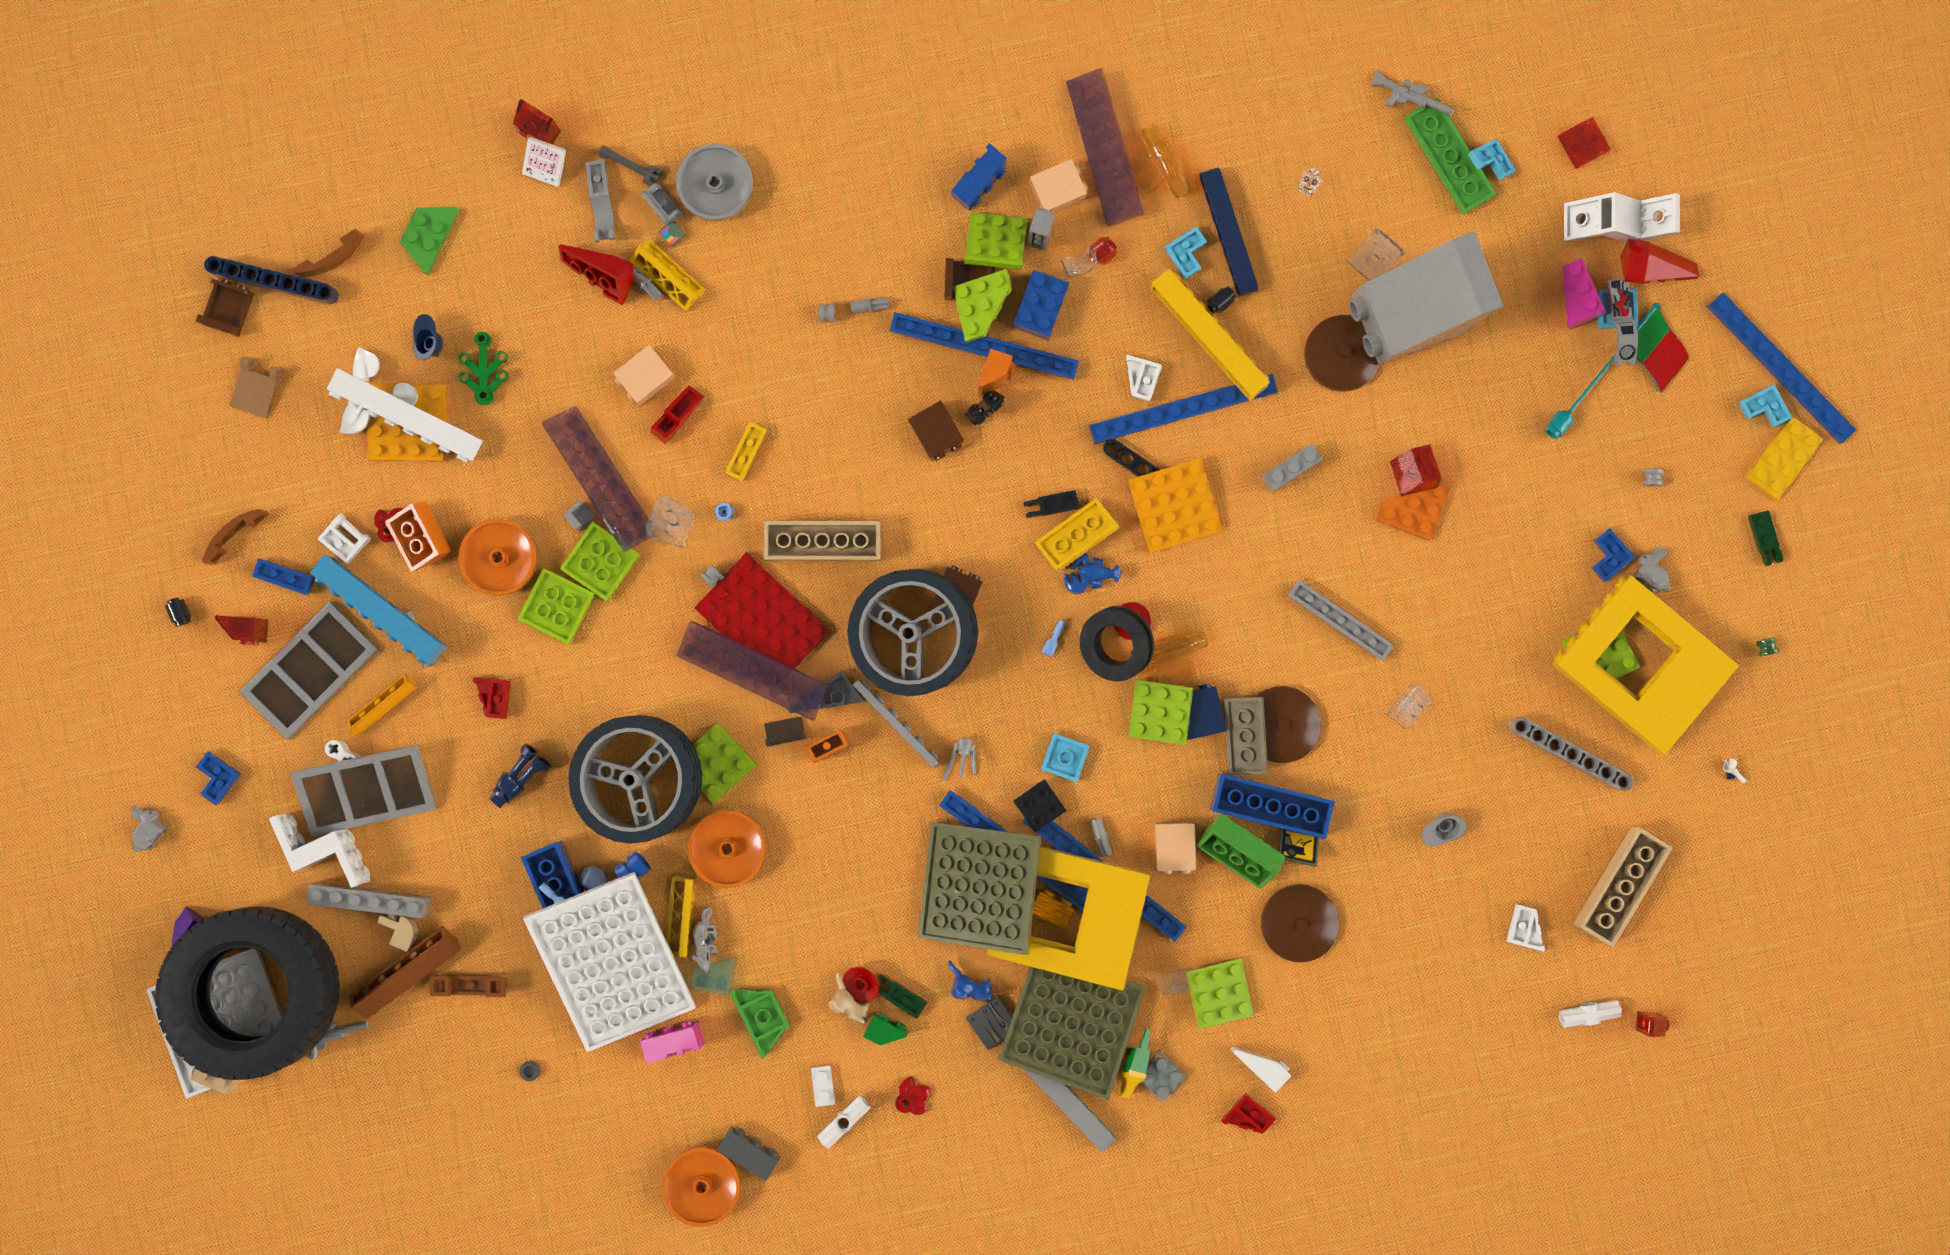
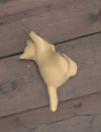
M838 972L836 974V982L839 989L834 994L833 999L829 1001V1007L835 1013H846L850 1020L860 1025L864 1024V1019L868 1017L869 1003L864 1005L857 1004L846 990L841 975Z

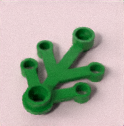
M481 331L475 336V343L479 346V367L470 360L468 354L461 352L457 356L459 363L466 365L480 378V386L471 380L470 374L465 371L458 374V380L475 392L474 397L477 403L486 406L494 400L493 392L509 378L505 370H498L496 379L488 385V378L502 363L507 362L508 355L504 351H498L495 354V359L488 366L487 347L491 345L492 338L488 333ZM481 336H485V340L483 342L479 341V338ZM500 354L505 355L503 360H499ZM465 355L467 359L462 362L461 357ZM505 373V378L500 379V374ZM466 374L467 379L462 381V375ZM486 392V398L482 399L481 394Z

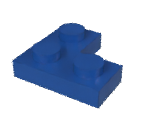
M1609 528L1594 540L1606 556L1591 568L1603 582H1606L1635 557L1612 529Z
M207 751L196 766V768L211 778L200 794L214 805L220 804L241 775L240 772L211 751Z

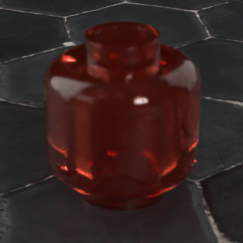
M1108 236L1106 238L1100 237L1090 246L1091 255L1089 257L1096 265L1099 262L1102 265H1107L1117 255L1116 249L1118 247Z

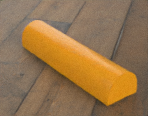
M407 673L403 674L346 721L349 732L358 737L418 688L414 680Z

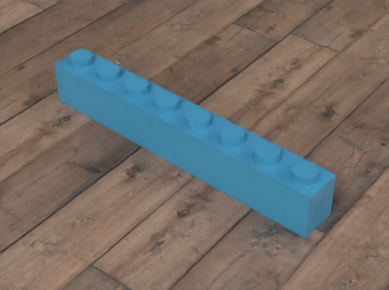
M324 554L310 572L315 576L314 580L322 586H328L330 588L328 591L334 596H341L344 599V604L359 610L358 614L366 620L368 618L372 620V625L380 631L385 630L388 633L386 636L394 642L398 640L403 644L401 647L408 653L413 652L416 654V659L422 664L426 665V663L434 665L447 648V645L333 557Z

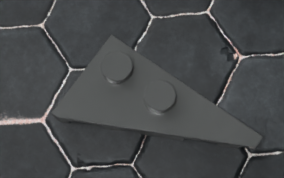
M842 670L787 710L790 713L860 703L864 700Z

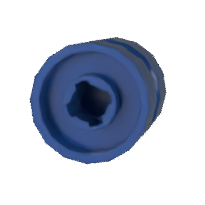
M634 851L627 857V862H621L614 868L619 878L635 872L637 878L638 876L643 877L651 870L648 862L637 851Z

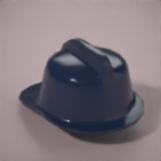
M422 314L417 317L413 325L414 353L419 360H426L431 356H439L443 347V339L436 332L433 318L427 314Z

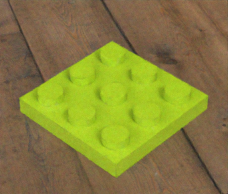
M971 212L964 264L1022 270L1027 218Z
M592 522L562 564L560 570L608 602L641 554Z
M543 568L517 620L570 645L596 594Z
M1623 631L1618 634L1596 661L1599 666L1615 679L1640 668ZM1572 636L1561 640V642H1562L1564 648H1566V647L1568 646V645H1566V642H1567Z
M1136 679L1129 737L1186 745L1193 687Z
M719 722L693 744L701 761V791L713 804L757 766Z
M1242 958L1186 971L1198 1029H1205L1254 1016Z

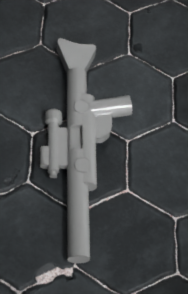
M1378 70L1375 71L1372 86H1384L1393 90V94L1385 102L1389 108L1395 102L1405 104L1411 101L1424 108L1429 106L1449 116L1452 115L1453 108L1424 96V93H1429L1427 86L1422 84L1418 86L1409 80H1405L1404 86H1401L1386 79Z
M332 1020L324 1037L310 1051V1059H317L318 1050L325 1048L328 1041L344 1038L345 1034L368 1029L369 1022L364 1021L334 1029L337 1022Z

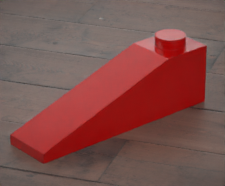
M1628 239L1620 256L1625 282L1649 284L1651 280L1666 282L1667 279L1681 281L1699 278L1697 263L1648 241Z
M563 244L558 246L562 262L577 274H584L589 280L588 283L592 286L596 284L604 290L602 294L620 305L625 303L635 279L633 264L618 256Z

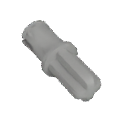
M639 268L633 269L634 281L640 286V290H645L655 301H658L663 294L652 284V279L647 278Z
M869 297L868 300L851 301L852 313L865 311L871 313L874 310L889 309L888 298L870 299Z
M1102 817L1091 820L1090 823L1095 834L1094 840H1097L1101 855L1103 857L1111 855L1112 849L1107 837L1109 834H1106Z

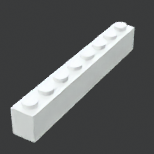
M338 368L327 387V390L330 391L329 395L339 400L343 397L349 400L347 404L357 409L359 406L367 409V414L375 418L380 415L385 418V423L393 427L398 424L404 427L402 431L412 436L416 433L422 436L420 440L430 445L432 442L440 445L438 449L448 454L450 451L457 453L456 458L466 463L468 459L473 461L483 440Z

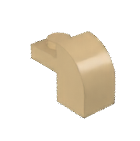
M391 914L380 915L377 923L395 930L389 945L406 952L411 950L415 945L419 932L415 919L407 916H401L399 919L398 915Z

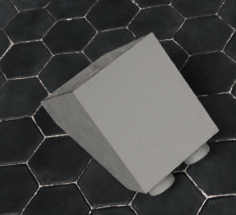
M1475 232L1452 239L1362 284L1351 294L1353 299L1349 301V309L1353 319L1356 322L1362 321L1367 335L1363 336L1364 349L1369 357H1376L1379 365L1458 337L1504 306Z

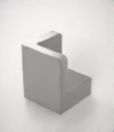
M581 500L563 514L577 531H580L596 517L585 502Z

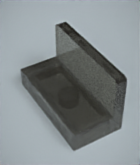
M802 717L764 724L767 747L806 739Z

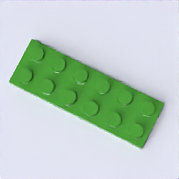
M1426 106L1425 108L1420 107L1404 117L1403 120L1462 215L1496 195L1482 169L1477 170L1468 155L1471 151L1447 114Z

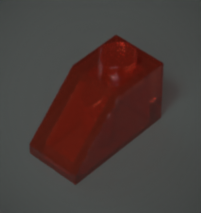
M1637 1011L1636 1031L1649 1037L1666 1036V1031L1669 1028L1667 1016L1660 1013Z

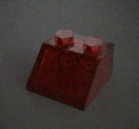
M520 99L513 125L517 128L516 132L524 138L527 136L553 144L561 132L558 125L552 118Z
M1430 444L1412 448L1390 461L1401 496L1439 487L1442 477Z
M215 615V620L232 640H240V644L255 646H259L260 642H267V619Z

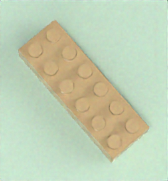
M764 521V560L881 561V522Z
M1631 826L1573 925L1603 944L1614 948L1673 847L1642 828Z

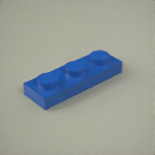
M259 558L252 577L305 595H309L315 579L313 576Z

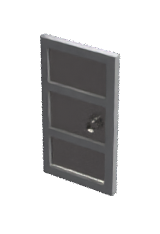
M329 601L244 686L240 693L287 740H290L379 649L334 603Z
M418 745L291 772L311 836L427 812L437 808Z

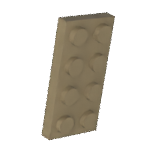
M1264 697L1224 698L1229 775H1267L1268 761Z

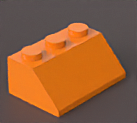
M990 349L978 384L979 396H983L987 392L1005 385L1007 379L1011 380L1015 367V362H1012L1013 356Z
M426 502L412 503L385 521L411 572L431 565L452 553Z

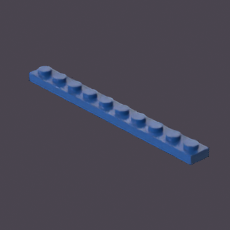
M1724 293L1717 296L1707 306L1839 444L1843 443L1856 431Z
M894 312L890 332L987 358L990 349L1013 356L1012 362H1015L1017 366L1074 380L1079 362L1071 358L987 336L966 342L963 330L896 312Z
M1273 374L1268 375L1270 382L1268 387L1252 400L1278 393ZM1231 385L1089 425L1094 444H1098L1109 439H1116L1248 402L1249 400L1236 385Z
M952 790L947 793L939 804L940 807L967 827L1008 832ZM1037 875L1038 879L1083 911L1088 892L1087 889Z
M1024 819L1023 822L1031 828L1026 819ZM1051 821L1036 832L1059 851L1104 862L1054 821ZM1146 895L1141 916L1175 942L1186 926Z

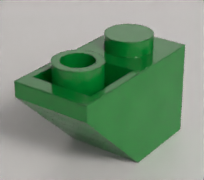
M874 1013L863 1037L881 1046L907 1037L909 1030L901 1022L897 1021L894 1023L890 1021V1017L883 1013Z

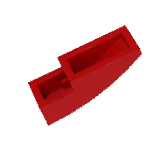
M688 385L664 410V414L651 427V433L666 445L694 412L704 396Z

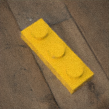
M749 422L725 474L743 482L767 433L766 429Z

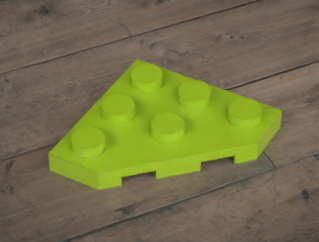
M1006 269L953 287L966 342L986 337L989 326L1000 312L1006 296H1009L1012 286Z

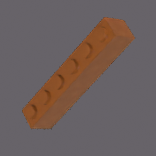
M444 926L439 928L349 994L351 1008L366 1020L373 1014H376L415 983L440 967L449 958L455 956L461 950L457 937Z

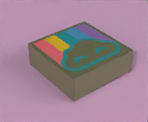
M674 220L659 231L671 248L686 237Z

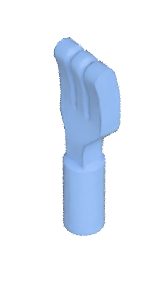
M1059 619L1052 638L1046 641L1041 653L1050 657L1053 656L1057 647L1056 640L1060 636L1066 622Z
M544 882L539 887L543 893L554 900V904L565 900L564 897L557 896Z

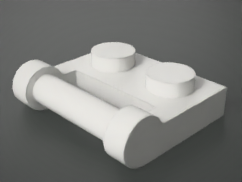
M340 513L319 536L318 540L346 564H349L360 550L369 543L371 538L367 534L364 535L346 520V516ZM340 525L358 539V542L354 544L337 528Z

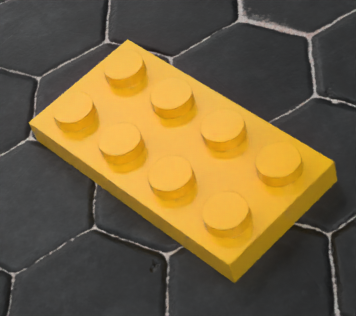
M1792 417L1778 432L1745 478L1775 501L1779 500L1824 439L1795 417Z
M1095 498L1037 540L1035 545L1058 573L1119 529V526L1099 500Z

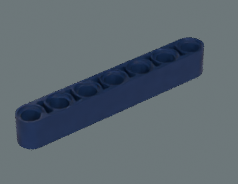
M1219 167L1199 173L1200 181L1236 292L1239 297L1258 291L1257 281Z
M216 256L208 257L204 262V267L209 273L223 279L325 304H333L338 300L336 289L326 283ZM219 263L218 269L214 271V266ZM238 268L237 273L232 275V271ZM256 272L255 278L251 280V274ZM274 277V282L269 284L270 278ZM293 281L292 287L288 289V283ZM311 285V291L306 293V288ZM330 290L329 296L324 298V293Z

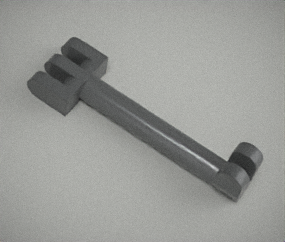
M605 145L601 146L599 150V157L606 160L608 157L645 177L643 183L648 186L655 184L650 181L651 179L657 182L660 179L654 175V172L659 175L663 174L661 169L651 165L648 170L615 153Z

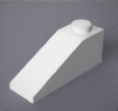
M1235 1046L1231 1048L1232 1052L1275 1093L1291 1077L1288 1072L1290 1068L1283 1061L1278 1063L1275 1059Z

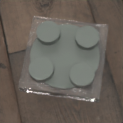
M1159 1049L1148 1062L1145 1080L1139 1084L1164 1105L1187 1080L1189 1075Z

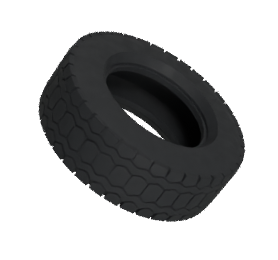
M263 906L243 907L205 918L179 937L180 939L170 948L171 951L167 953L163 961L164 964L161 965L158 974L160 978L157 979L155 989L158 992L155 994V1006H158L156 1012L158 1020H161L159 1023L163 1034L166 1033L165 1038L169 1045L174 1046L172 1049L179 1057H183L182 1060L190 1066H195V1069L213 1077L228 1080L255 1079L267 1076L295 1063L307 1055L324 1037L337 1010L340 979H338V968L335 965L336 961L332 951L330 952V947L325 939L322 940L321 934L316 929H313L312 925L302 920V918L281 909ZM237 947L254 948L268 954L279 964L287 979L289 997L285 1013L276 1027L266 1035L248 1036L231 1030L218 1018L211 1004L210 982L213 972L221 959Z

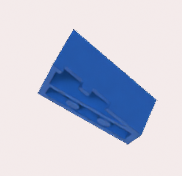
M990 143L986 146L987 152L981 158L978 157L974 161L976 164L969 172L963 175L951 190L952 197L968 211L971 207L975 208L981 201L980 197L984 193L988 194L994 187L993 183L997 179L1000 180L1007 172L1005 170L1007 158Z

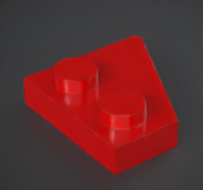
M473 677V682L476 683L479 691V700L483 704L485 717L507 719L511 681Z
M1245 1092L1221 1120L1224 1124L1229 1123L1237 1125L1242 1129H1251L1254 1132L1264 1134L1276 1120V1117Z

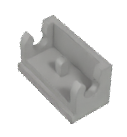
M655 183L641 193L666 226L684 215L660 184Z

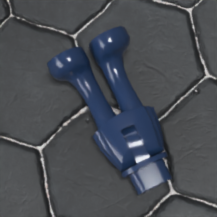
M525 743L521 747V756L518 762L509 772H503L496 787L493 789L494 793L489 799L499 808L525 791L524 785L536 772H547L551 768V764L546 759L537 756L527 770L517 778L522 768L537 755V751L529 744Z

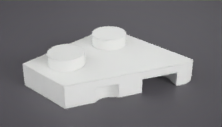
M1127 355L1126 361L1132 397L1151 402L1162 365Z
M1516 904L1506 941L1544 952L1545 947L1542 944V933L1538 924L1537 910Z

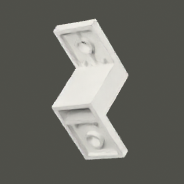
M1614 192L1564 203V241L1566 242L1603 235L1626 243L1628 239L1646 240L1680 233V194L1677 193L1640 201ZM1660 212H1663V218L1658 222L1657 216ZM1585 214L1586 220L1581 224L1580 219Z
M290 813L275 815L269 818L292 872L307 869L337 855L351 888L370 882V872L366 866L364 867L361 860L362 854L359 849H356L354 836L348 829L334 831L304 845V838L302 834L298 833L296 828L297 822Z

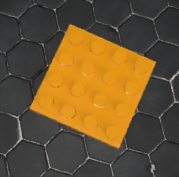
M397 384L370 385L386 393L393 394V389ZM410 384L418 393L417 402L414 407L446 422L447 386ZM370 415L367 435V460L445 462V452L438 449L439 444L432 442L430 445L420 440L422 436L416 433L412 436L402 431L404 427L398 424L393 427L384 422V417L378 415L375 418Z
M1202 458L1127 480L1149 553L1223 531Z

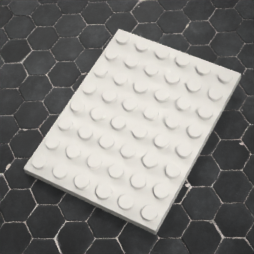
M635 872L524 916L523 920L587 1052L696 1008L695 1002Z

